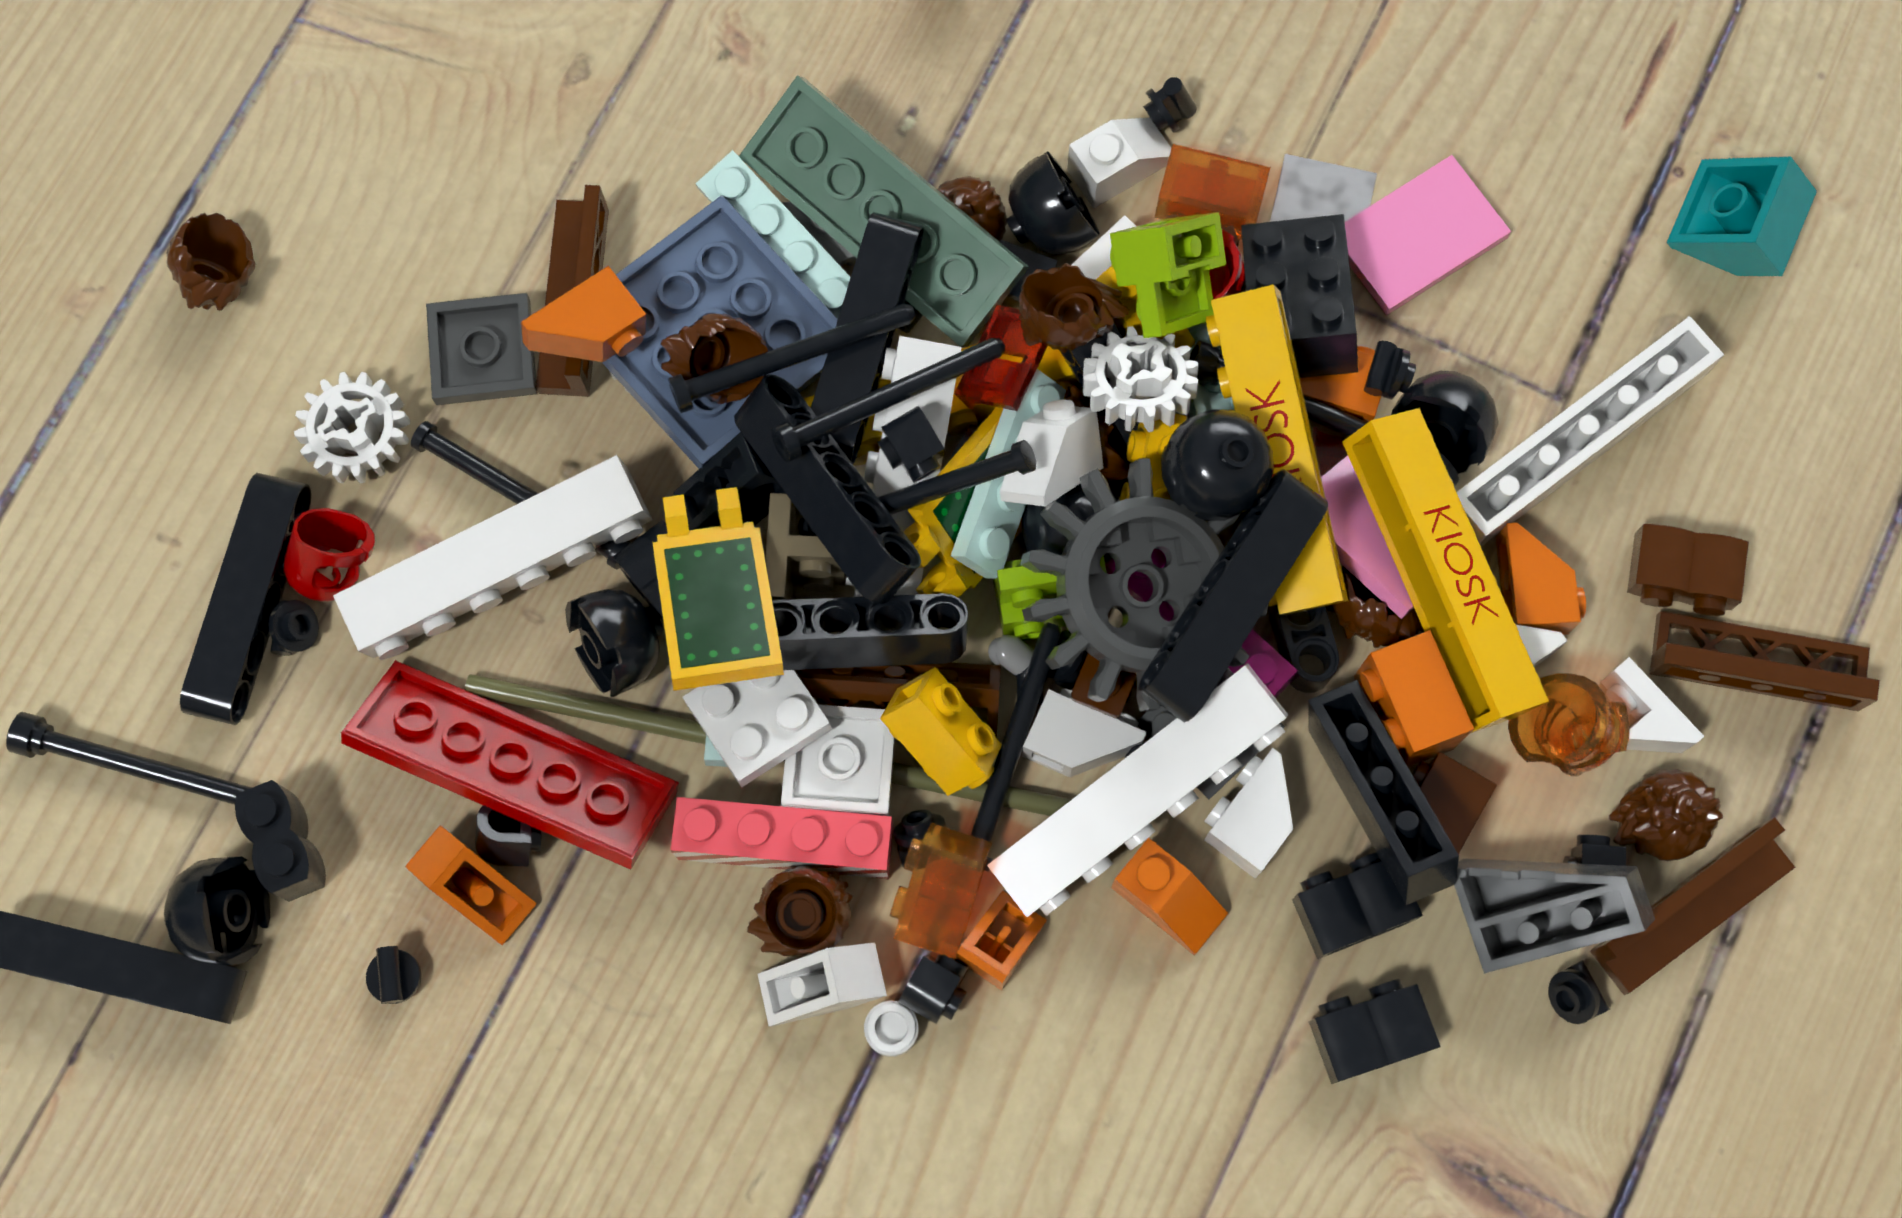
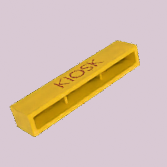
M1273 284L1211 300L1214 315L1206 316V324L1212 346H1221L1225 366L1217 368V374L1224 399L1232 397L1234 410L1251 418L1265 432L1273 450L1274 472L1272 476L1278 471L1285 469L1326 500L1281 292ZM1328 508L1321 522L1268 603L1269 606L1277 605L1279 614L1286 615L1348 601Z
M1417 408L1369 421L1343 440L1342 443L1424 632L1431 631L1474 727L1471 733L1514 719L1549 702L1420 409Z

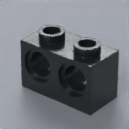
M741 432L673 492L674 496L684 494L689 530L720 526L716 490L737 487L742 522H753L754 526L769 514L770 493L786 494Z

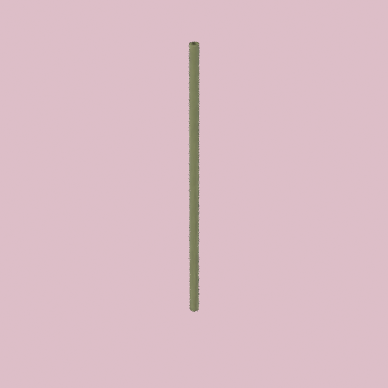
M472 674L468 676L465 685V691L485 699L701 744L706 742L705 732L699 723L694 720ZM893 762V784L946 794L924 772L923 768ZM985 781L975 789H970L966 786L950 796L982 802L988 782ZM1010 786L1003 807L1051 816L1072 799Z

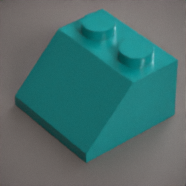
M1791 156L1702 159L1669 235L1667 244L1676 251L1736 276H1783L1817 190Z

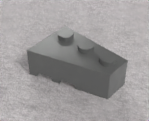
M1462 859L1458 862L1457 878L1454 886L1484 973L1643 932L1655 920L1637 866Z

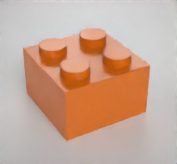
M1430 630L1371 652L1353 676L1359 682L1407 767L1416 765L1421 760L1426 761L1434 758L1440 752L1444 754L1454 750L1474 730Z

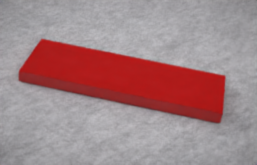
M397 660L394 661L341 732V744L630 870L676 796L679 785L678 781L476 694L465 691Z

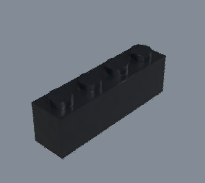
M1355 680L1309 699V733L1406 905L1455 885L1459 855L1359 682Z

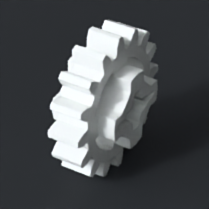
M1133 326L1127 327V334L1124 338H1120L1112 331L1107 333V347L1094 343L1092 345L1091 358H1085L1083 395L1090 397L1091 411L1097 412L1106 409L1105 423L1110 425L1118 418L1125 420V431L1130 432L1136 422L1143 423L1148 432L1154 431L1155 421L1159 419L1169 427L1174 425L1175 411L1187 415L1190 409V400L1196 399L1199 380L1197 379L1198 362L1190 360L1191 348L1188 345L1175 348V335L1172 333L1163 339L1156 337L1144 338L1143 335L1137 334ZM1106 377L1110 379V384L1107 382Z
M341 372L339 375V385L332 387L327 380H321L320 385L323 393L319 397L308 392L304 396L311 405L310 410L296 411L295 416L306 426L294 431L297 440L301 444H306L300 450L301 454L308 462L315 461L313 467L322 476L327 475L332 470L333 477L339 483L344 484L349 473H353L360 484L365 483L366 471L373 469L379 476H383L385 471L382 462L386 458L396 463L400 460V457L394 450L395 445H407L409 443V438L399 429L410 424V419L406 413L399 411L404 406V403L397 393L390 394L391 389L384 380L380 379L372 385V380L365 372L360 373L356 383H352L345 372ZM351 399H363V400H361V401L358 402V401H353V400H351ZM355 423L357 429L350 433L348 426ZM346 453L358 455L354 457H341Z

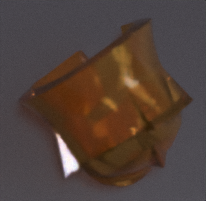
M1556 673L1541 677L1540 681L1549 702L1508 722L1510 740L1517 753L1526 762H1550L1552 765L1560 768L1566 775L1573 777L1599 768L1607 763L1615 753L1626 751L1630 733V722L1625 703L1607 701L1604 692L1596 682L1585 676L1571 673Z

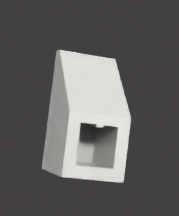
M1048 689L1023 745L1022 757L1070 778L1125 757L1131 748L1143 743L1146 731L1137 728L1139 722L1123 712L1120 717L1113 718L1072 701V690L1062 689L1059 694Z
M1274 748L1271 749L1264 760L1255 755L1247 763L1236 778V781L1242 784L1243 788L1232 802L1223 796L1204 821L1212 827L1204 841L1255 879L1293 830L1282 755Z

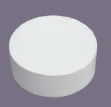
M884 1001L877 1004L870 1010L865 1019L864 1033L866 1040L874 1051L883 1056L896 1057L908 1052L918 1037L919 1026L914 1012L898 1001Z

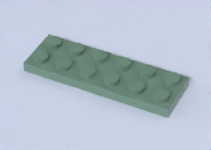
M796 76L739 155L749 167L856 258L868 220L873 212L923 225L922 244L905 300L962 348L968 347L1030 268L801 76Z

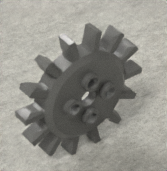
M1140 458L1130 463L1129 466L1130 498L1117 502L1110 491L1107 480L1097 468L1079 478L1083 492L1093 507V515L1082 521L1067 506L1056 501L1044 508L1040 515L1051 527L1066 536L1068 542L1062 555L1054 554L1044 549L1031 550L1023 554L1021 566L1035 573H1048L1057 576V598L1039 599L1023 609L1022 612L1025 621L1043 622L1057 615L1063 617L1071 636L1064 643L1054 647L1045 661L1052 670L1073 663L1084 650L1100 661L1097 672L1090 681L1087 698L1096 702L1107 700L1115 689L1120 671L1136 673L1137 676L1136 697L1139 711H1153L1160 709V705L1138 690L1140 680L1223 551L1224 546L1218 537L1219 533L1234 524L1239 515L1225 521L1203 520L1194 516L1196 513L1190 511L1184 504L1179 506L1171 497L1169 500L1154 497L1150 459ZM1154 549H1159L1165 554L1166 563L1163 568L1155 566L1152 562L1151 554ZM1103 555L1110 556L1115 562V570L1112 574L1105 573L1100 567V559ZM1134 572H1142L1152 581L1153 592L1146 602L1135 600L1128 591V580ZM1162 602H1167L1173 607L1174 615L1170 621L1164 620L1159 613V607ZM1268 605L1260 617L1266 616ZM1111 608L1118 609L1122 613L1123 623L1119 628L1112 626L1108 621V613ZM1242 647L1229 666L1244 665L1249 658V655Z

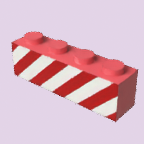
M677 797L670 851L678 860L784 870L804 865L815 867L818 871H829L830 873L837 870L840 875L889 879L894 825L891 816Z

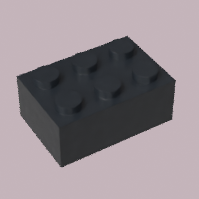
M1344 214L1241 225L1246 291L1274 284L1281 292L1299 378L1357 373V331Z

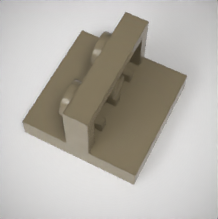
M770 493L765 562L772 600L794 599L795 583L803 584L804 589L816 592L832 591L834 585L846 586L847 576L817 536L798 535V519L795 507L787 494Z

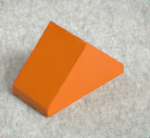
M1002 890L959 947L957 960L966 964L969 967L968 969L1002 991L1047 919L1036 912L1026 917L1012 897Z

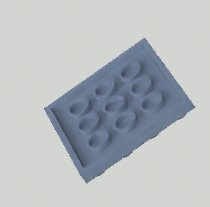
M721 195L616 274L645 311L646 333L641 344L632 352L622 357L615 354L602 363L700 469L741 432L735 423L734 415L749 395L744 399L724 404H718L706 397H702L692 401L694 409L680 413L668 382V378L673 376L661 369V364L670 360L668 353L660 345L661 341L669 335L678 334L684 326L689 327L693 325L697 320L702 319L703 315L729 314L731 317L743 319L754 330L759 332L762 339L766 342L768 351L833 329L836 327L838 319ZM827 353L770 374L785 379L801 393L821 376Z

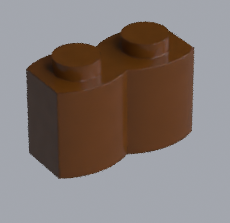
M1643 524L1634 535L1627 593L1641 596L1640 602L1649 606L1669 607L1672 606L1673 601H1679L1693 605L1695 613L1707 616H1722L1726 610H1732L1742 602L1749 542L1726 535L1695 533L1678 527Z

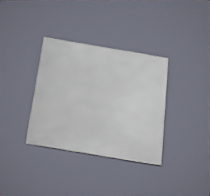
M1285 154L1270 222L1344 214V221H1347L1370 206L1377 173Z

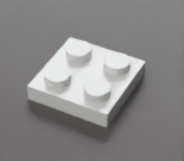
M783 670L784 675L697 687L683 696L685 704L741 788L832 730L829 720L794 670Z
M818 705L829 720L832 730L785 759L781 806L889 816L895 738L880 719L885 709Z

